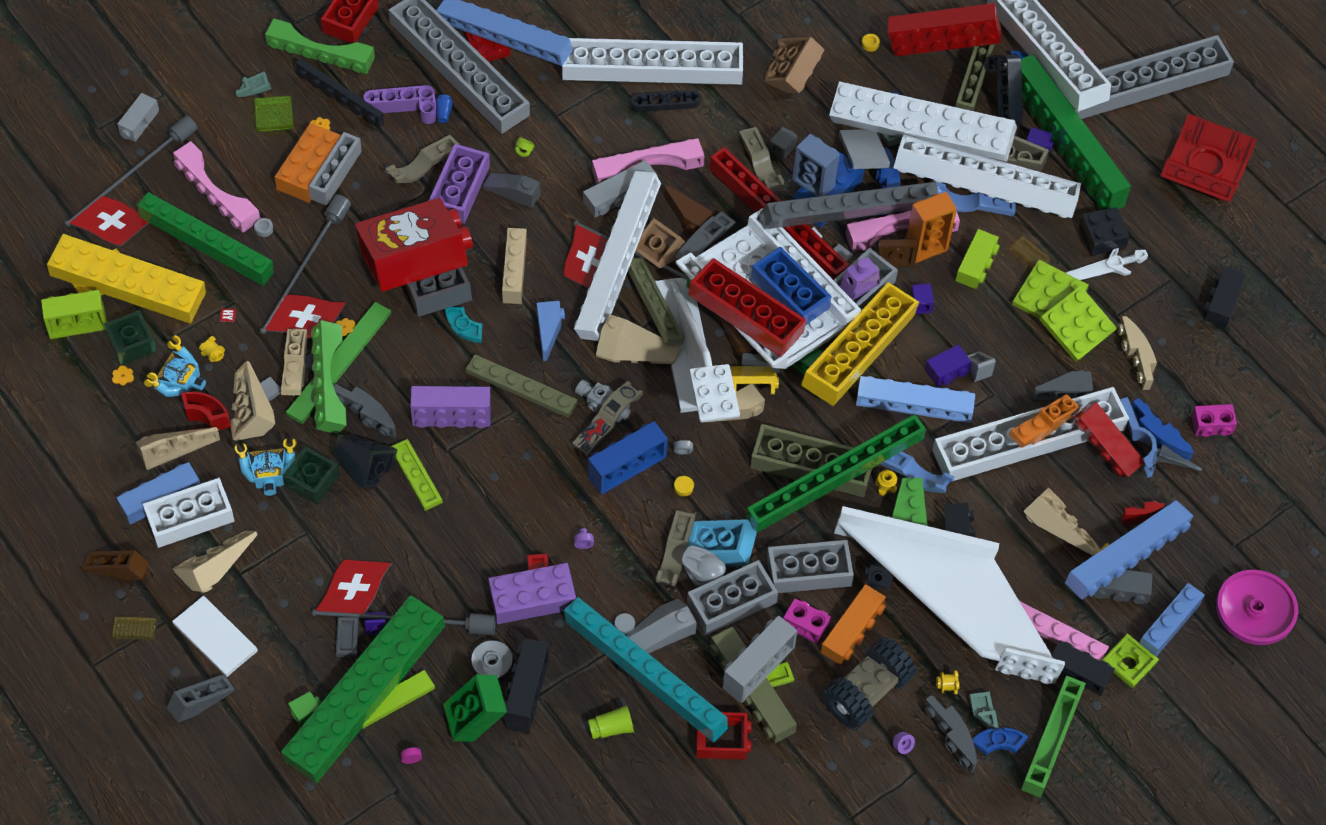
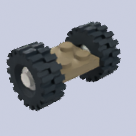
M884 636L879 638L865 652L866 658L844 678H836L822 692V699L825 700V705L829 707L828 710L842 724H846V727L849 729L858 730L873 716V706L893 687L895 689L903 688L917 673L916 665L912 663L913 659L893 639L890 640V638H885Z

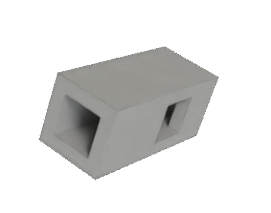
M143 93L139 95L117 124L119 133L124 139L137 141L159 112L157 100Z

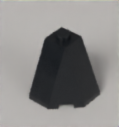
M348 434L337 435L333 454L359 487L364 489L377 487L381 482L380 477L385 472L389 473L392 470L398 449Z

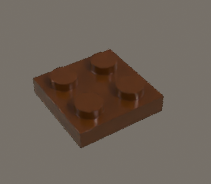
M917 239L880 240L877 254L894 267L914 266L918 247Z

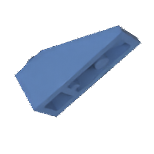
M559 301L537 303V318L543 361H547L562 327L561 319H565L564 308H560Z

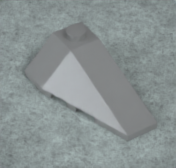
M675 599L659 606L626 636L644 651L651 653L695 634L696 621L688 606L681 600Z

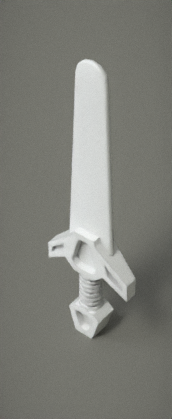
M1117 248L1113 249L1108 259L1066 273L1079 280L1110 272L1126 276L1131 274V271L1124 268L1123 265L1132 262L1140 264L1147 259L1148 254L1146 250H1136L1135 254L1121 258V256L1117 255L1119 250Z

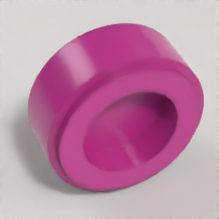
M408 748L400 754L401 761L406 764L416 763L422 759V753L419 748Z

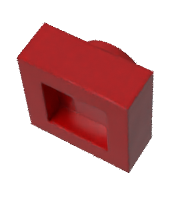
M547 554L527 555L528 570L548 567Z

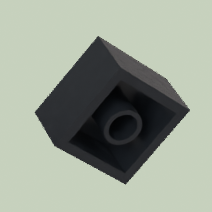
M1118 207L1082 214L1079 229L1091 256L1110 253L1113 249L1117 248L1119 250L1126 249L1130 236Z

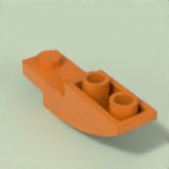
M1065 395L1042 408L1038 415L1012 429L1009 436L1021 448L1030 443L1034 445L1064 424L1080 407L1068 395Z

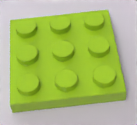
M1038 260L1013 300L1012 305L1040 318L1080 285L1087 291L1089 284Z
M1081 285L1039 318L1075 362L1117 329Z

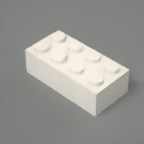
M220 478L143 504L158 548L235 522Z

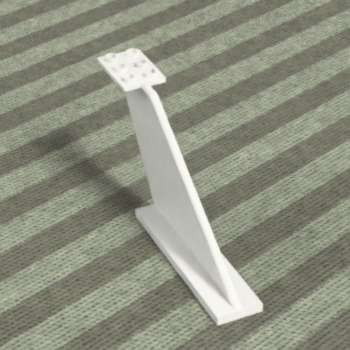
M684 278L655 281L685 337L682 344H676L681 347V350L674 364H671L680 413L698 411L700 422L740 417L729 364L712 365L710 352L706 346L698 304L695 299L688 295L687 280Z
M842 507L834 534L854 538L981 657L997 660L996 671L1007 675L1021 676L1024 679L1038 680L1045 684H1055L1064 668L1065 662L1053 659L994 560L998 552L999 543Z

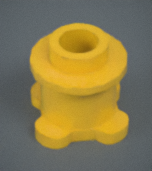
M214 336L209 337L199 347L202 351L201 354L203 356L207 355L211 362L220 361L225 351L223 346H219L215 342L216 338Z
M889 470L882 471L875 480V485L879 488L878 493L881 496H885L887 493H895L897 491V486H895L897 483L896 474Z
M954 670V674H943V672H940L939 677H936V688L940 689L941 693L953 691L954 694H957L959 689L958 671Z

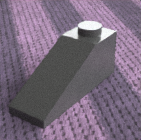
M490 173L483 185V189L530 208H533L540 196V182L524 175Z
M1071 371L1035 387L1032 398L1033 400L1056 401L1065 395L1073 399L1093 393L1091 371Z
M223 674L175 691L168 703L167 709L179 723L200 714L233 693L235 688Z

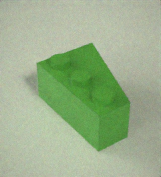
M922 478L902 479L892 518L927 526Z

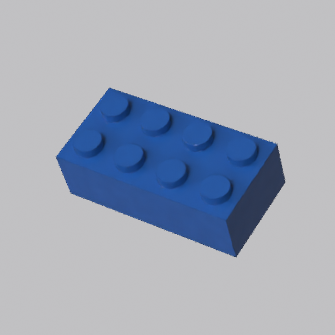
M840 153L835 187L826 196L852 193L863 181L865 169H853L849 158ZM801 187L792 200L816 196ZM819 222L813 224L822 228L826 222Z
M781 246L752 265L750 279L761 290L805 318L806 325L829 309L832 296Z
M655 421L650 424H644L638 431L629 433L617 443L613 442L608 445L603 451L592 454L588 459V478L602 495L665 459L668 438Z

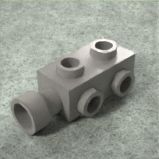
M581 380L575 390V393L587 397L588 407L593 412H598L608 397L614 392L609 386L598 382L593 388L585 380ZM630 404L616 420L617 422H620L622 418L624 420L628 418L631 412Z

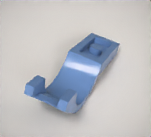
M936 182L939 194L947 192L955 204L957 212L982 210L1009 216L1015 214V202L1010 203L998 197L992 198L980 192L971 195L955 194L947 189L946 184Z
M1128 397L1120 399L1129 417L1127 427L1132 440L1146 443L1152 449L1149 455L1143 458L1147 478L1152 477L1157 461L1156 439L1150 431L1139 427Z
M900 452L880 463L902 474L904 478H922L923 490L927 492L945 493L946 486L954 480V476L946 472L942 475L927 472L915 462L912 456L904 452Z

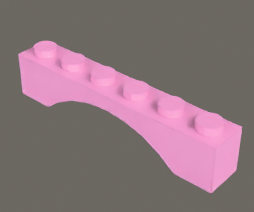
M698 138L688 139L683 142L669 143L664 146L651 147L640 151L635 150L630 153L616 154L615 156L592 160V172L597 185L645 160L649 165H670L689 170L704 166V153Z
M191 141L173 153L175 167L185 173L188 181H193L196 184L198 191L201 194L204 193L209 202L218 207L222 216H227L230 219V223L235 229L238 228L243 233L254 226L255 222L260 219L259 210L248 199L227 194L210 181L204 171L203 154Z
M911 211L847 224L845 235L851 252L867 250L883 236L898 230L908 229ZM957 211L952 232L958 231L960 223Z

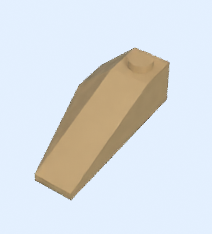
M609 314L601 330L596 357L611 362L624 360L631 361V363L649 361L652 364H674L681 347L676 344H665L662 337L626 319Z
M246 361L235 372L233 393L236 394V400L232 404L235 416L231 419V432L235 441L264 436L275 425L273 409L250 362Z
M217 427L154 434L149 437H143L135 443L146 469L149 470L219 441L220 437Z
M1047 488L1024 510L1026 518L1031 523H1035L1037 526L1083 551L1094 555L1100 549L1086 530L1078 528V523L1076 522L1078 520L1073 515L1071 516L1064 510L1066 505L1050 488Z
M246 530L223 542L224 546L211 547L206 550V555L198 558L193 556L174 567L173 570L192 591L207 592L229 570L257 536V532Z

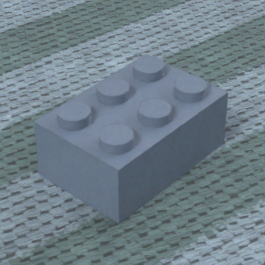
M809 134L796 147L792 180L816 197L826 196L835 187L840 153L826 145L820 138Z

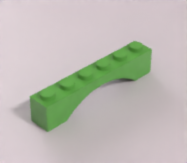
M274 18L265 34L267 46L274 49H281L306 58L316 59L323 63L337 65L340 68L354 70L358 73L367 74L375 59L374 47L358 42L340 46L319 44L300 35L290 23Z
M321 320L311 330V337L313 339V387L315 388L314 404L316 408L314 420L316 421L317 430L338 434L346 426V408L334 390L330 366L333 353L342 342V325Z
M1066 676L1022 786V791L1041 798L1086 683Z

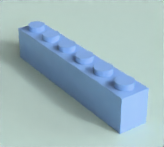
M860 376L856 406L971 423L975 394L968 391L950 390L949 388H935L929 385L922 386L910 382L903 383L891 379L883 380L871 376Z

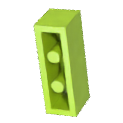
M980 229L977 230L959 267L956 282L977 289L979 283L983 284L987 274L984 272L986 269H990L993 259H991L992 255L996 256L1000 247L997 244L998 236Z

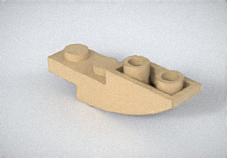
M1123 316L1121 323L1118 324V334L1122 336V350L1126 352L1127 359L1133 358L1134 367H1137L1138 370L1137 381L1141 383L1142 390H1150L1154 380L1152 373L1157 364L1154 352L1141 330L1127 316Z
M307 329L287 330L281 395H301L305 376Z

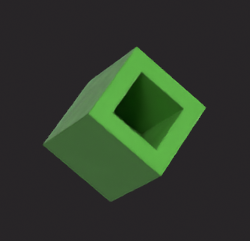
M308 692L288 703L290 712L300 728L319 707L321 701L317 696L313 697L312 693Z

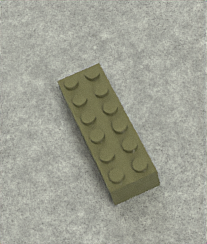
M761 424L750 468L798 480L852 450L854 447ZM872 469L834 490L864 497Z

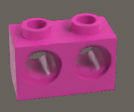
M1233 404L1195 406L1191 415L1195 436H1227L1233 434L1237 426Z
M794 599L783 617L786 622L798 630V635L816 644L820 642L826 632L831 618L825 611L817 610L807 602ZM799 613L802 617H796L794 614ZM812 623H819L821 626H814Z

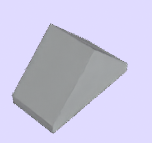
M980 351L967 355L971 361L969 372L974 382L992 376L995 358Z

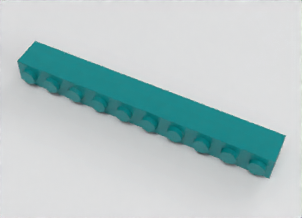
M579 597L564 609L565 621L568 625L713 743L728 729L727 717Z

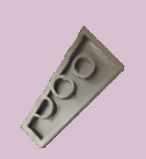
M1014 136L1006 163L1041 172L1047 161L1049 150Z

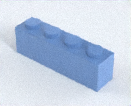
M187 462L176 466L167 473L158 475L149 482L140 484L131 491L123 492L117 497V501L128 523L131 525L146 517L143 507L144 503L199 485L200 480L190 463Z
M1188 583L1143 635L1140 644L1157 657L1200 606L1205 594Z

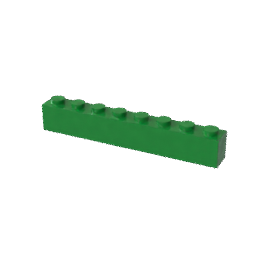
M148 192L138 203L137 207L140 218L256 283L264 286L273 275L272 260Z

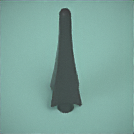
M1162 445L1161 449L1157 448L1158 462L1174 464L1199 472L1202 471L1201 467L1184 459L1165 445Z

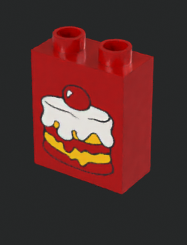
M441 198L354 223L361 255L381 292L467 266L468 261L465 250L473 248L470 232L467 226L462 227L456 208L447 210Z

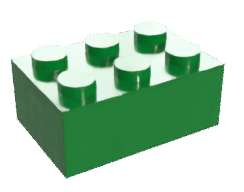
M476 674L443 704L453 741L474 742L507 713L497 675Z

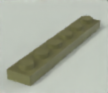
M632 258L628 273L665 344H682L685 337L643 258Z
M478 355L473 356L466 368V373L567 418L570 417L577 405L576 398Z

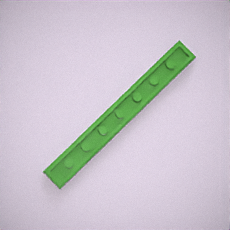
M375 302L354 327L353 332L345 338L333 353L330 366L333 386L391 315V310ZM314 378L286 411L287 416L301 424L315 410Z

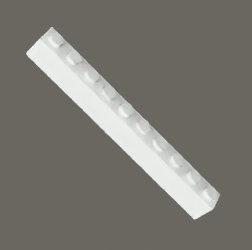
M635 171L633 178L630 180L628 191L624 195L623 204L618 211V217L612 226L611 235L606 242L604 253L599 260V266L593 275L592 284L587 291V297L581 306L579 318L575 322L574 330L581 339L599 341L601 330L609 314H612L661 185L657 175L653 172Z

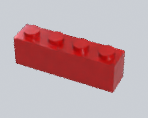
M1090 402L1073 417L1077 428L1087 434L1088 441L1101 451L1100 456L1105 461H1109L1113 466V472L1117 476L1129 477L1144 463L1143 458L1097 402Z

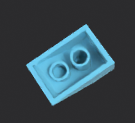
M748 519L694 521L687 548L689 546H696L706 549L719 557L725 566H747L751 557L756 531Z

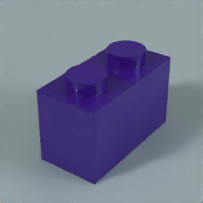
M957 345L928 359L925 372L936 387L949 384L957 377L965 376L969 372L971 361L962 348Z

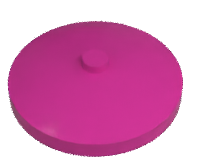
M1245 570L1233 574L1223 583L1217 595L1216 610L1221 623L1229 633L1246 643L1254 645L1276 643L1284 639L1292 631L1297 621L1298 603L1293 591L1282 579L1269 572Z

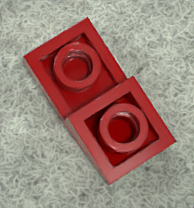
M1149 501L1144 502L1142 509L1137 507L1125 508L1122 515V524L1143 523L1164 509V503Z

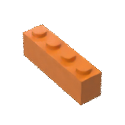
M865 584L823 642L821 653L840 665L845 660L849 661L854 653L853 648L855 645L859 646L862 643L865 631H870L875 624V617L877 615L881 616L884 612L886 596Z

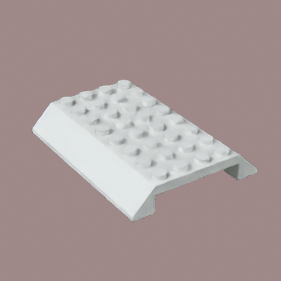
M761 210L749 216L748 225L697 257L690 252L677 260L676 264L692 280L712 258H715L757 286L750 279L752 265L781 246L832 296L829 309L805 326L804 333L782 357H779L736 328L773 368L786 369L842 333L861 312V309L783 227L765 229L760 214Z

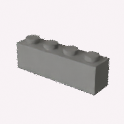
M343 132L309 185L310 199L326 206L328 205L362 152L360 138Z
M646 160L583 191V203L594 217L604 215L609 210L622 206L624 195L628 191L630 180L633 178L635 171L655 173Z

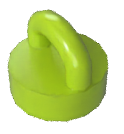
M518 138L515 151L519 156L527 157L535 145L527 139ZM519 148L526 150V152H521Z

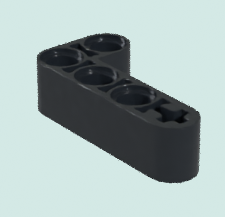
M1018 55L988 56L984 62L986 71L997 72L998 117L1015 120L1016 125H1020L1023 120L1021 59Z

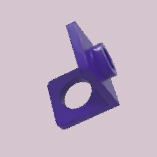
M370 612V613H366V614H369V615H384V616H386V612ZM366 618V634L378 635L386 626L387 621L385 619L371 620Z

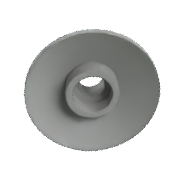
M499 641L483 642L473 651L471 658L473 669L477 674L497 675V678L502 677L512 666V653L505 644ZM490 661L496 662L494 665L489 664Z

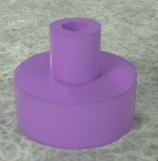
M585 528L580 529L579 534L574 536V546L576 548L588 549L594 545V536L587 533Z
M900 732L894 736L893 747L901 754H907L913 749L915 739L907 732Z

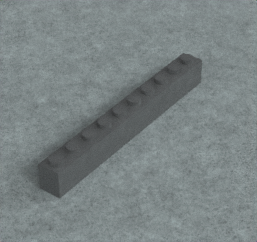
M936 182L767 203L760 214L764 228L773 229L911 211L913 204L917 201L928 199L939 192Z

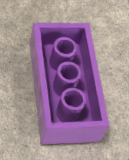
M454 144L429 201L441 198L447 210L456 208L461 223L465 224L489 170V153Z
M412 386V425L421 428L427 426H437L439 428L446 426H456L458 428L490 427V387Z
M568 563L488 578L489 591L497 624L563 612L576 599Z

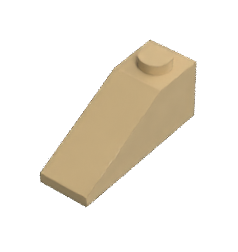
M749 384L736 392L740 417L708 422L748 419L752 416H757L764 410L765 399L753 384Z

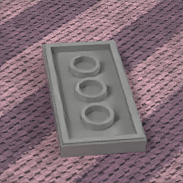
M865 129L839 130V137L853 169L889 168L890 161L877 132Z

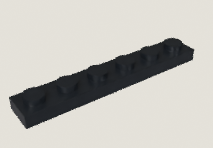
M301 58L296 62L297 74L300 78L306 79L315 88H320L326 95L335 98L342 106H347L356 115L365 118L371 125H376L380 128L384 124L383 112Z

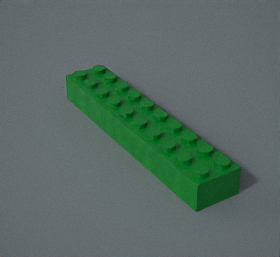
M1032 54L1022 58V104H1025L1030 115L1036 119L1040 129L1052 133L1051 141L1056 146L1058 153L1067 161L1068 167L1075 172L1079 182L1083 183L1086 187L1088 194L1095 199L1099 209L1104 210L1118 207L1119 210L1125 207L1131 188L1129 182L1035 56Z
M410 595L281 751L284 761L317 784L363 728L365 722L445 627L443 616Z

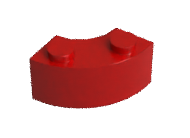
M201 392L181 393L188 421L204 422L209 428L217 427L218 431L231 427L228 412L219 400Z

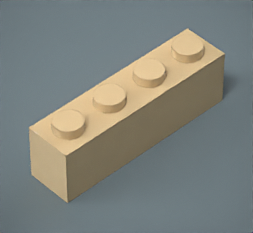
M508 228L502 287L503 303L522 304L527 229Z

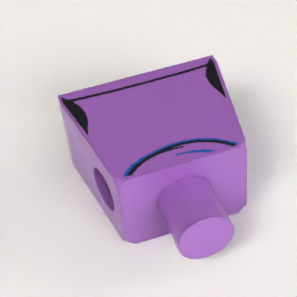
M862 258L858 263L847 268L840 288L854 300L880 285L879 270L869 258Z

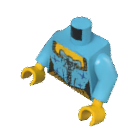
M173 336L172 339L176 342V345L168 341L167 346L170 349H176V352L172 351L158 376L155 373H149L147 377L152 381L146 379L144 384L147 387L154 386V389L166 397L180 396L181 393L191 392L192 388L203 390L206 380L200 378L198 363L184 346H180V338Z
M286 438L283 442L285 447L283 449L247 452L248 456L245 455L247 446L244 443L245 449L243 452H238L235 445V451L240 456L238 460L242 474L249 482L255 483L256 488H264L265 495L272 496L276 494V487L283 486L285 479L289 478L294 470L295 452L293 448L296 446L295 439H293L291 447L287 445Z

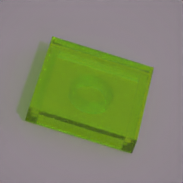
M291 96L255 98L257 132L293 129Z

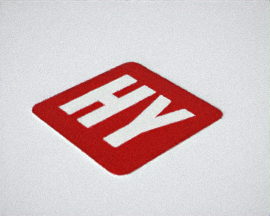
M221 309L220 321L234 322L236 309Z

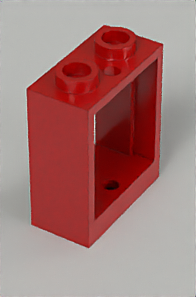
M721 712L727 717L728 726H741V748L705 747L706 736L697 730L696 758L746 760L747 752H751V740H747V733H751V721L747 720V713Z

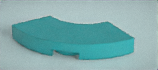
M449 307L445 309L447 323L458 336L471 342L482 343V323L469 319L465 314L464 307Z

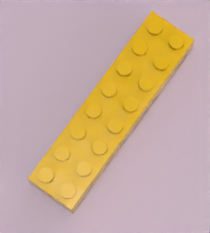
M65 234L62 235L47 263L49 274L52 277L81 287L85 286L94 291L100 290L102 294L190 324L206 294L204 281Z
M888 282L805 372L801 386L834 406L915 316L919 301Z

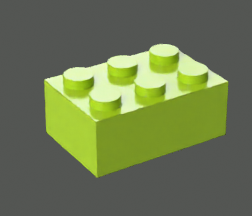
M89 290L77 294L71 293L66 296L49 297L41 300L43 317L50 339L108 329L100 290Z

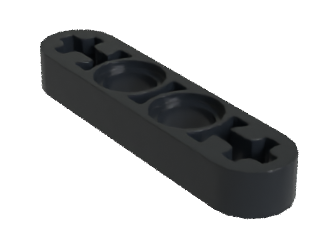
M696 90L640 93L632 97L631 107L636 112L697 108L701 104V94ZM672 98H678L680 101L678 103H673L670 100ZM654 99H660L662 103L655 104L652 101Z

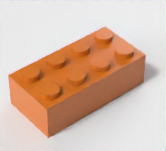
M310 123L275 176L277 190L310 203L312 199H310L309 185L341 135Z
M947 192L937 193L928 199L919 200L912 206L906 238L917 239L918 247L914 263L948 251L957 208Z

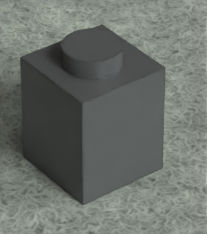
M782 127L770 140L769 152L784 160L795 149L798 136L793 131Z

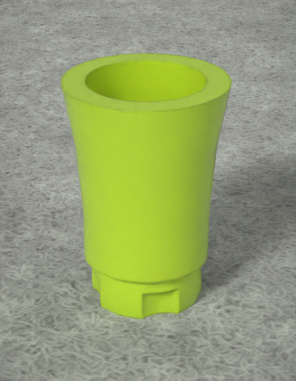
M627 704L588 720L593 739L634 733Z

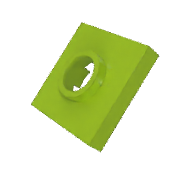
M1127 633L1102 661L1109 663L1111 667L1115 668L1113 673L1133 689L1156 665L1159 659ZM1130 657L1134 659L1136 666L1133 669H1129L1122 662V659Z

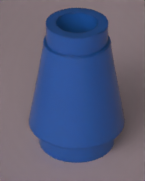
M438 95L435 100L437 121L447 123L453 101L449 95Z

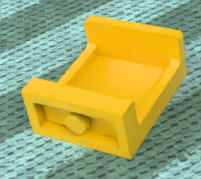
M730 366L735 393L736 384H767L771 394H775V389L779 387V380L772 366Z

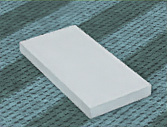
M204 596L172 621L173 625L226 677L258 651L257 647Z

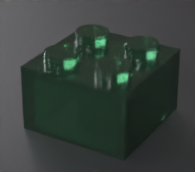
M140 310L104 324L109 342L121 366L157 352L152 334Z
M305 446L282 476L286 488L318 505L339 478L340 473L337 463Z

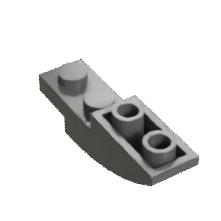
M722 211L715 217L712 216L683 245L674 259L677 261L690 252L697 257L707 251L734 227L735 221Z
M337 384L333 386L341 403L349 407L354 413H360L361 422L366 427H372L384 436L396 437V429L391 417L371 395L358 387H355L351 392Z
M931 695L925 701V713L929 718H933L938 723L939 729L944 734H947L944 741L946 749L950 753H954L960 765L972 773L975 770L977 758L974 743L966 724L952 705L945 710L936 698Z

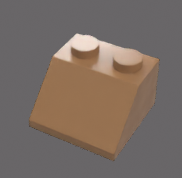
M654 218L643 231L636 252L658 268H662L675 261V255L686 242Z

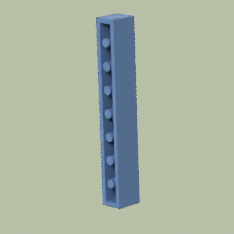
M443 0L436 10L454 28L563 66L573 51L571 41L566 36H560L549 30L537 28L535 25H529L518 19L506 17L504 14L492 12L473 3L461 0Z
M1177 500L1070 571L1065 584L1081 599L1088 595L1093 596L1101 586L1106 587L1114 577L1119 578L1123 575L1127 568L1132 569L1139 560L1147 559L1152 551L1160 550L1165 542L1173 541L1180 532L1185 533L1191 526L1190 521L1193 515Z

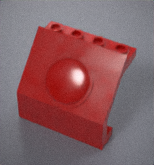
M1188 113L1172 154L1166 160L1161 177L1230 202L1248 164L1257 139Z

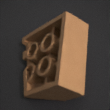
M812 37L779 38L777 42L779 48L773 53L775 59L769 65L764 82L788 94L800 93L804 89L807 79L812 75L815 65L820 61L825 49Z

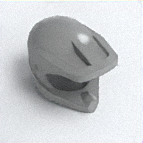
M689 546L681 560L688 577L697 587L724 576L726 570L724 562L719 557L706 549L696 546Z

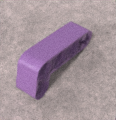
M431 86L369 90L364 94V100L383 113L420 110V118L423 123L431 124L437 119L435 92Z

